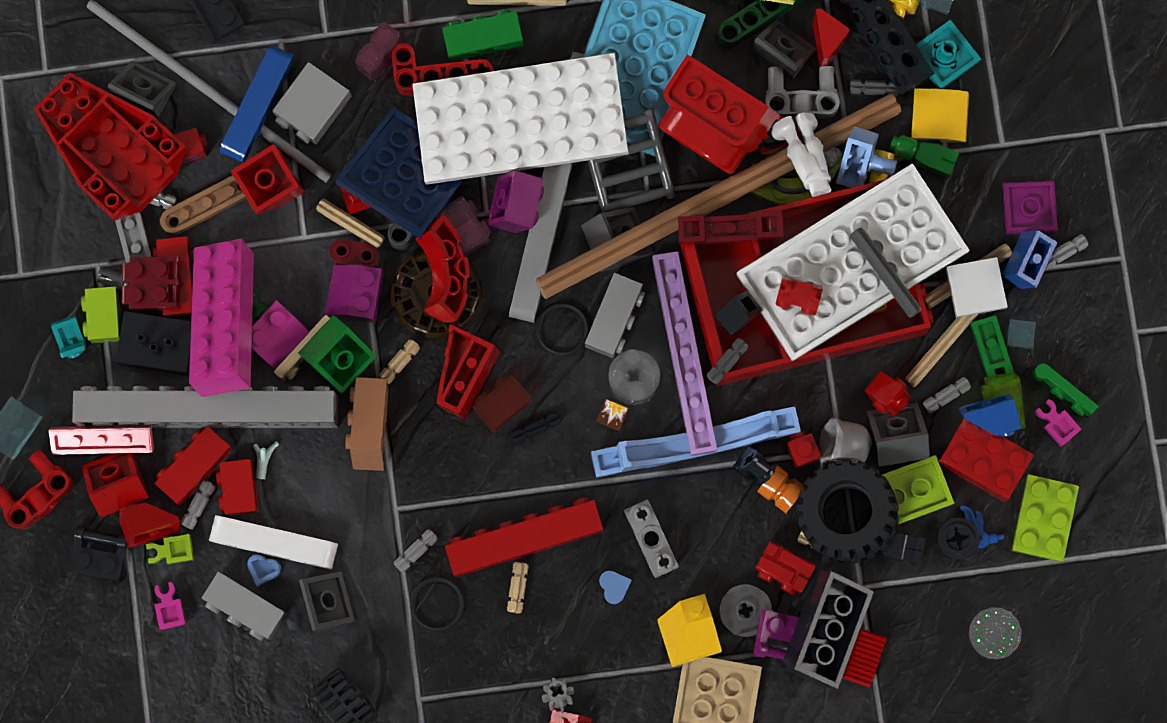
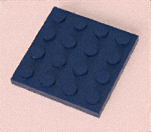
M392 107L337 177L335 184L421 239L424 232L439 216L466 179L426 185L424 182L417 122L395 107Z

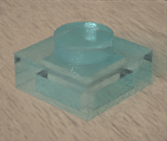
M1010 319L1006 346L1032 349L1036 322Z

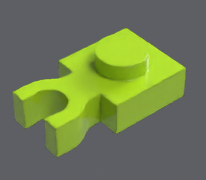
M190 534L163 538L164 545L161 546L155 543L146 544L147 550H157V556L148 559L149 564L158 563L166 558L167 564L194 560Z

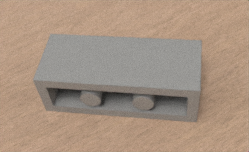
M613 274L586 339V348L614 358L616 353L621 354L626 342L622 338L625 329L631 330L636 317L632 315L635 305L640 307L645 293L642 292L643 284L619 274Z
M217 572L202 596V599L207 601L205 607L216 614H219L220 610L228 614L227 620L239 628L242 624L246 625L251 629L249 634L260 641H263L264 637L271 640L287 615L286 612L220 572Z

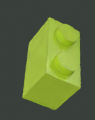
M117 287L85 289V296L81 298L82 310L86 312L87 322H83L84 337H88L91 343L119 341L122 326L120 291H118Z

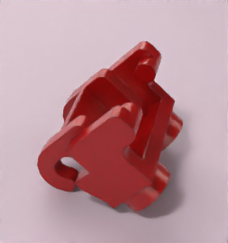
M783 275L775 305L790 309L791 305L801 307V312L805 314L816 315L823 286L798 281Z

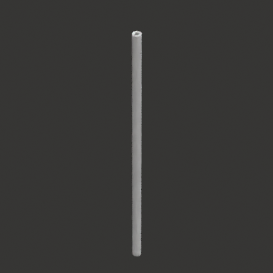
M94 0L88 2L86 7L228 112L234 116L236 115L239 106ZM263 125L259 133L261 136L325 183L331 180L332 174Z

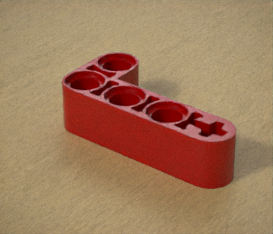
M398 44L392 51L395 84L399 93L404 96H414L413 84L426 82V77L431 74L437 75L439 77L438 80L450 78L457 71L463 73L464 76L468 75L467 70H471V75L479 74L481 69H485V73L493 72L491 63L483 59L417 67L415 53L410 45ZM402 53L411 55L407 62L398 61V56ZM403 78H412V85L409 87L401 86L400 82Z

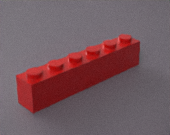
M588 497L574 501V506L564 509L563 505L548 509L549 514L540 517L538 513L523 517L524 521L514 524V521L511 520L499 524L500 529L491 532L489 528L475 531V536L465 539L464 536L450 539V544L445 545V549L454 577L603 532L595 501H589Z

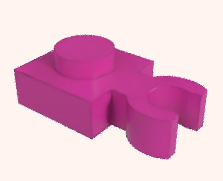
M1048 399L1045 403L1049 406L1050 412L1043 413L1040 408L1035 412L1039 418L1049 422L1044 429L1062 447L1082 429L1065 410L1058 414L1055 403Z
M173 582L168 583L170 589L167 594H162L159 585L155 586V594L161 598L162 602L155 604L160 630L187 625L182 600L173 599L176 592Z

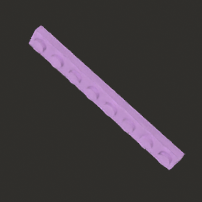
M677 251L653 255L652 261L691 456L717 452L679 254Z

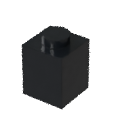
M746 290L734 297L715 315L730 335H733L746 327L763 309L750 292Z

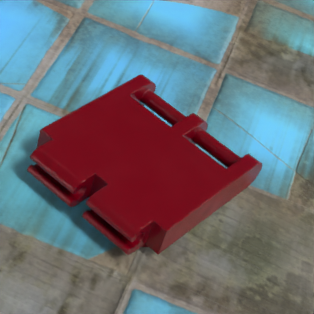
M181 257L130 258V263H122V281L130 282V286H122L121 304L129 305V309L180 308V303L177 302V286L180 285L178 263H180ZM170 263H173L172 279H170ZM170 286H172V302H170Z

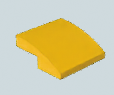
M914 89L911 138L916 140H939L941 143L966 142L969 92L948 89Z

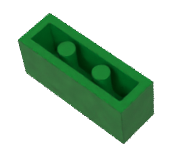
M503 10L497 12L496 16L487 18L485 15L473 17L472 21L464 23L452 21L447 23L446 27H442L450 62L524 46L516 11Z

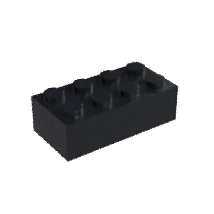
M816 571L780 668L823 688L838 689L874 591L832 571Z

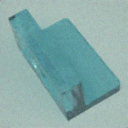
M13 397L9 398L0 412V452L14 460L43 417Z

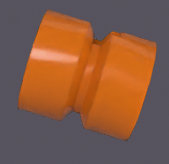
M777 465L772 477L762 484L757 492L767 500L774 499L775 506L786 514L798 499L800 490L804 491L805 486L796 479H788L789 474Z

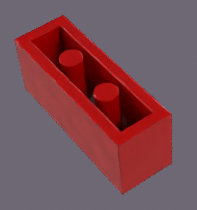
M187 236L156 240L157 247L153 248V257H181V261L178 263L180 285L177 286V302L180 303V308L158 309L159 313H163L165 318L171 319L192 317L193 283L191 264L193 262L190 259L191 241ZM170 263V279H172L173 263ZM170 286V302H172V286Z
M208 426L205 429L200 428L191 438L193 442L187 448L182 447L174 456L175 462L170 467L165 466L156 476L158 480L155 484L179 506H182L202 482L220 465L219 463L233 450L231 446Z

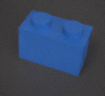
M1039 230L1022 232L1001 277L1020 289L1037 287L1057 242Z

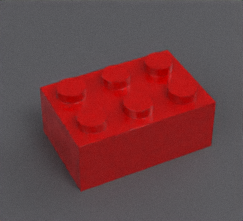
M963 418L938 462L939 465L1002 502H1006L1034 455L1000 435L996 436Z

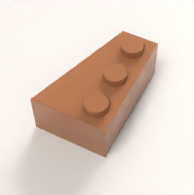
M356 378L355 387L350 389V402H354L353 410L348 411V426L352 427L351 434H346V449H350L353 469L384 471L383 446L385 447L386 442L384 434L388 407L387 379Z

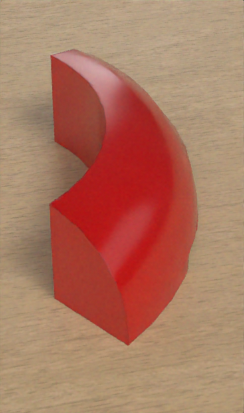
M442 214L432 222L421 239L416 237L415 240L427 255L432 270V292L424 311L439 321L449 323L458 319L468 297L466 291L467 279L470 278L468 257H464L459 243L462 241L451 222Z

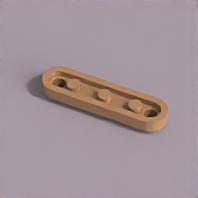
M232 175L165 210L161 215L160 224L168 234L177 235L247 198L242 191L238 190L239 185ZM176 218L179 220L177 226L170 225L172 219Z

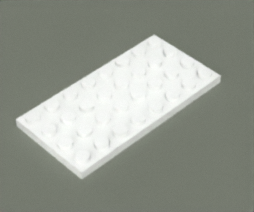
M615 53L413 84L424 182L426 185L629 154Z
M913 164L736 273L745 289L750 292L763 309L761 314L792 362L894 299V296L850 238L851 233L856 229L862 227L907 289L912 288L969 252L968 247ZM783 275L798 281L823 286L816 315L805 314L801 312V307L791 305L790 309L775 305Z

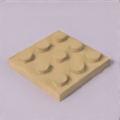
M709 657L682 664L673 723H753L762 667Z

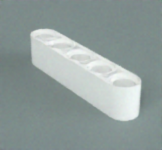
M216 515L209 541L326 569H332L338 544Z

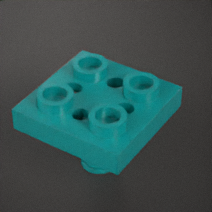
M951 20L916 44L935 73L930 79L938 89H944L981 61L979 55Z

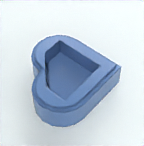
M260 554L252 555L247 562L248 569L257 587L275 579L281 573V565L278 561L266 559Z
M605 571L599 579L600 586L605 590V599L610 604H618L623 600L632 581L613 571Z

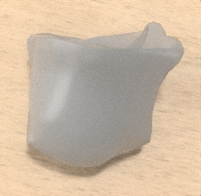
M834 417L830 418L824 425L819 439L821 469L828 468L827 463L833 461L836 464H841L842 460L850 459L852 463H857V461L865 462L872 446V439L867 429L857 423L841 421Z

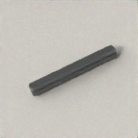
M861 227L852 232L850 238L907 316L911 318L921 311V306L865 230Z

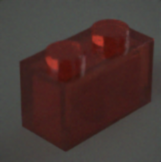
M513 375L509 378L503 376L493 385L495 389L489 394L484 392L474 400L476 405L472 407L473 411L492 434L533 402L532 398Z

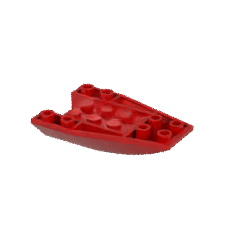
M70 72L34 107L35 112L79 187L114 221L141 212L178 175L187 147L153 115Z

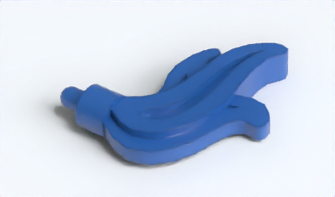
M966 506L960 507L965 518L975 524L979 532V546L977 548L982 549L989 544L998 543V540L1004 539L1003 534L996 535V533L987 534L984 532V520L979 511H975L977 515L975 518L970 508Z

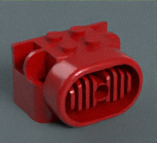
M687 54L665 87L664 98L670 106L660 120L658 127L728 174H733L747 153L754 151L763 139L768 140L770 136L767 135V132L775 120L779 121L783 117L769 106Z

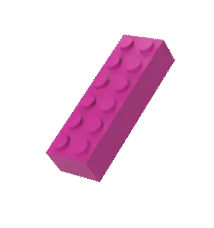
M242 238L194 248L189 384L201 397L250 389L254 253Z

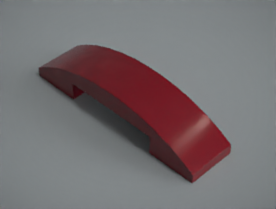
M782 210L704 217V215L679 216V243L719 244L784 237Z

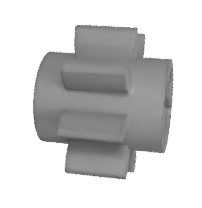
M552 678L549 686L543 685V689L547 694L542 696V700L545 703L549 702L551 711L554 708H558L563 712L567 704H573V700L569 695L574 694L573 687L567 688L566 679H563L561 682Z

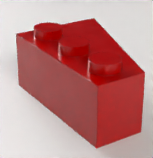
M450 324L437 404L443 410L466 420L500 351L495 345Z

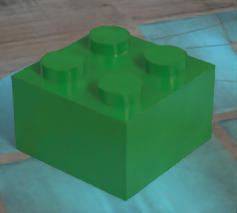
M334 315L298 352L341 394L376 358V355Z

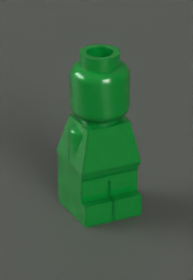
M894 135L889 150L894 151L893 153L896 157L907 161L914 159L916 166L947 180L959 155V152L939 144L921 142L918 145L916 139L905 135L900 137Z

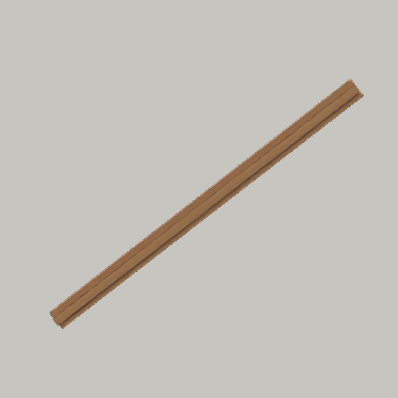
M889 94L814 133V136L821 141L824 146L823 153H826L847 142L854 126L870 130L898 115L901 112L900 104L896 102L893 94ZM787 148L536 278L535 281L542 296L547 299L677 231L679 216H705L795 169L791 159L787 156Z

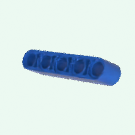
M273 45L268 48L220 147L221 154L242 163L246 161L291 70L295 59L294 54Z

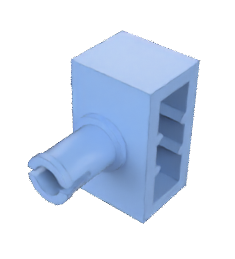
M854 126L847 140L836 181L837 184L850 188L864 185L870 170L893 176L897 161L878 156L874 152L879 136L878 133Z

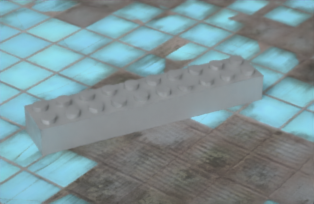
M83 386L81 391H73L72 422L80 427L152 425V428H206L207 426L209 428H338L339 397L334 391L330 390V387L325 386L314 387V391H306L304 387L299 386L288 387V391H280L278 387L265 386L262 387V391H255L250 387V389L201 397L192 386L185 387L184 391L174 390V387L161 386L159 391L148 390V387L135 386L133 391L122 390L123 387L109 386L107 391L97 390V387Z

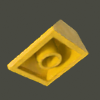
M705 594L679 601L657 619L672 667L722 652Z

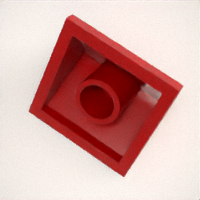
M820 8L815 10L812 25L819 67L828 66L844 46L850 29Z

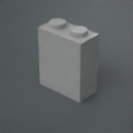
M308 62L273 109V113L277 117L275 121L285 129H288L290 126L297 131L295 135L303 142L308 144L311 141L316 145L352 97L351 93L344 86Z

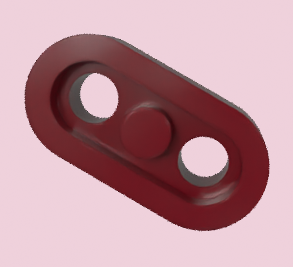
M338 239L331 244L329 249L330 257L337 265H361L376 268L380 263V253L371 244ZM344 247L347 249L346 254L338 255V249ZM369 252L372 254L371 259L363 260V254Z

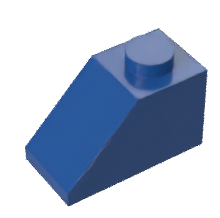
M1010 393L959 407L960 413L966 420L996 436H1009L1014 434L1015 430L1021 429L1015 401Z

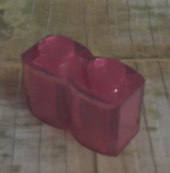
M385 22L379 25L374 30L370 43L366 44L357 54L355 63L358 71L371 80L379 77L386 67L387 60L392 58L394 47L402 42L400 32Z
M461 196L446 205L439 216L444 214L456 229L462 240L459 243L464 257L490 242L487 235L491 234V231L484 220L479 222L474 215L478 210L472 200L466 201Z

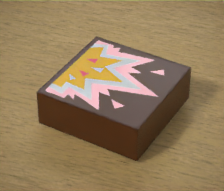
M605 398L596 423L620 432L629 407Z

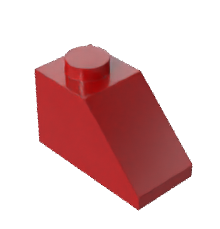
M145 502L125 506L123 509H120L119 523L129 548L179 534L180 520L177 516Z

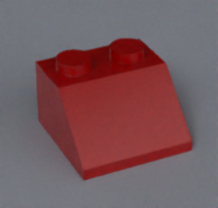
M274 144L231 170L233 177L256 214L283 206L305 192L282 152Z
M111 453L82 465L88 495L101 518L114 514L129 504H137L149 498L144 479L133 453Z

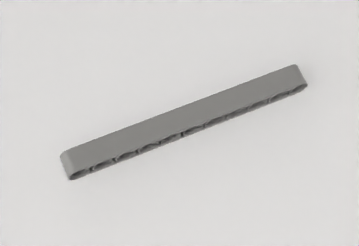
M573 52L571 59L583 58L584 54ZM573 163L544 167L542 175L544 194L537 206L539 217L533 229H529L510 307L509 317L535 322L542 294L535 280L547 273Z

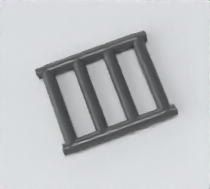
M653 108L644 110V114L624 119L625 129L647 123L650 134L649 139L627 144L629 152L627 155L653 148L657 163L603 177L599 163L626 155L588 160L602 213L627 208L667 197V199L676 197ZM660 172L663 187L609 202L606 187Z

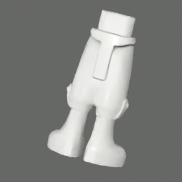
M803 112L796 116L795 124L791 116L776 122L771 128V134L776 140H786L788 142L787 156L791 159L805 188L810 190L813 197L831 192L829 185L831 178L823 153L824 146L813 133L818 125L817 119L814 114ZM796 129L803 136L804 144L799 140Z

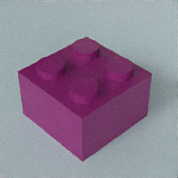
M518 171L498 176L487 226L512 233L533 229L539 217V212L537 211L538 202L541 201L544 194L543 178Z

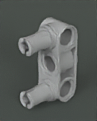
M833 66L819 67V89L817 91L797 90L792 92H786L784 89L783 68H768L769 90L765 94V105L770 107V103L773 101L781 102L783 109L775 112L783 118L791 116L795 120L796 116L803 112L814 114L816 119H830L836 115L840 101L839 94L834 86ZM829 100L834 104V108L825 110L822 108L821 102Z
M648 499L624 509L653 576L657 578L679 568ZM649 531H653L658 535L659 539L655 546H648L644 541V536Z

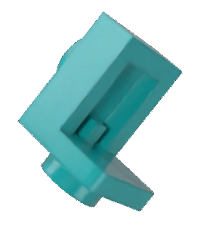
M76 315L51 323V328L60 348L61 358L67 356L68 358H75L86 350V340Z

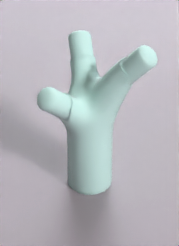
M277 441L267 450L265 448L260 449L257 444L253 445L257 455L255 478L265 479L270 456L274 449L279 446Z

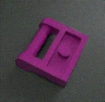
M761 610L754 655L761 658L769 656L783 660L786 649L768 646L767 640L770 638L789 643L799 617Z

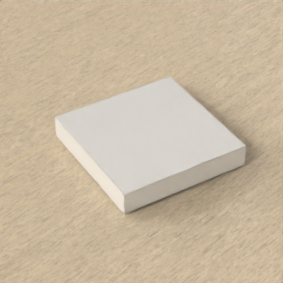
M997 257L946 267L956 318L1007 308Z

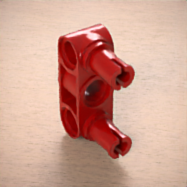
M42 450L33 453L29 460L43 475V480L30 488L20 500H15L5 487L0 484V507L3 509L2 513L8 524L19 530L30 528L39 519L51 512L73 490L74 483L71 476L62 467L55 466ZM59 477H64L65 486L60 490H56L54 487L55 480ZM19 511H24L26 514L25 521L21 524H16L15 515Z

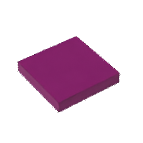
M1054 181L1002 184L1005 235L1021 234L1022 232L1039 230L1042 233L1058 231Z

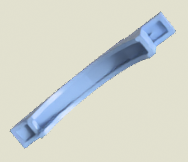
M795 406L775 411H765L737 421L714 426L713 431L717 452L713 453L801 432ZM682 433L645 440L618 442L615 447L591 451L595 475L598 478L713 453L691 456L687 434Z

